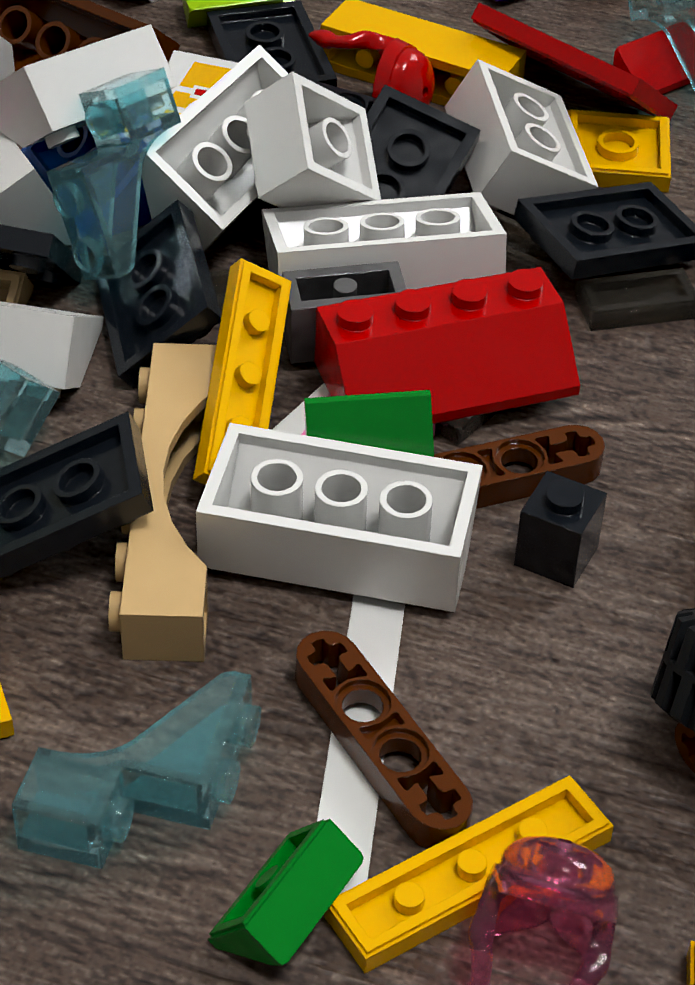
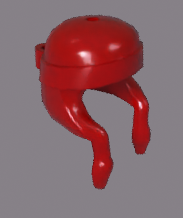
M314 30L308 34V37L317 45L328 50L332 48L376 49L381 58L375 74L372 97L377 98L384 85H387L430 105L435 89L433 66L427 56L418 51L413 45L398 38L381 35L372 31H359L350 35H335L329 30Z

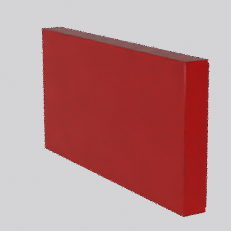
M480 2L471 17L473 23L503 43L527 50V56L649 115L667 117L671 120L678 107L677 104L641 78Z

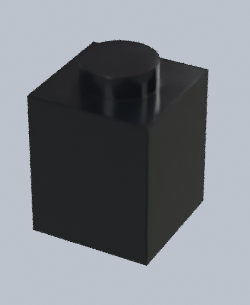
M547 471L521 510L514 565L574 588L598 548L607 493Z

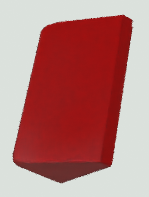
M684 21L620 45L615 50L613 66L641 78L661 94L695 82V27L691 22Z

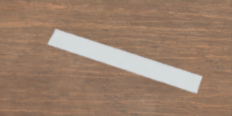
M354 594L347 637L357 646L393 693L405 603ZM367 703L351 704L343 710L350 719L358 722L373 721L381 715L374 706ZM331 732L317 822L323 819H331L361 851L364 857L363 863L340 892L341 894L368 880L379 795ZM384 756L380 759L382 763H384Z

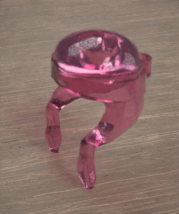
M528 836L513 841L504 849L499 862H494L484 884L485 887L475 914L469 924L468 942L471 950V976L466 985H490L495 936L537 927L547 921L582 957L580 966L568 985H597L609 970L614 932L618 920L619 897L615 895L616 880L611 867L600 854L568 839L554 836Z

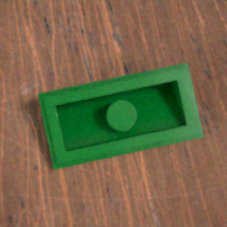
M430 390L304 398L306 436L434 457Z
M323 819L290 832L209 933L208 941L216 949L268 965L282 966L288 963L363 863L364 857L361 851L331 819Z

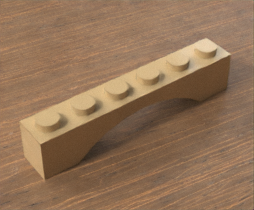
M153 343L151 366L140 367L139 403H145L146 405L145 408L134 409L133 419L140 428L154 511L137 518L128 525L121 526L122 534H129V541L117 542L115 579L116 582H123L122 591H111L108 623L110 632H121L123 660L204 662L208 623L207 566L186 545L171 520L168 504L172 489L184 467L198 452L216 345Z

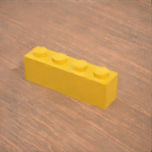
M345 0L321 24V30H329L335 35H350L359 31H372L381 35L398 38L416 47L418 51L427 56L433 66L435 89L431 102L443 106L447 104L477 59L524 79L527 50L360 0ZM323 48L334 72L374 83L377 66L381 58L376 49L332 48L328 50Z

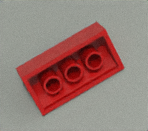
M541 267L518 269L503 274L475 279H462L453 283L419 289H406L397 293L364 299H350L341 303L316 307L314 363L331 396L430 390L432 423L435 424L576 396L580 392V381L565 305Z

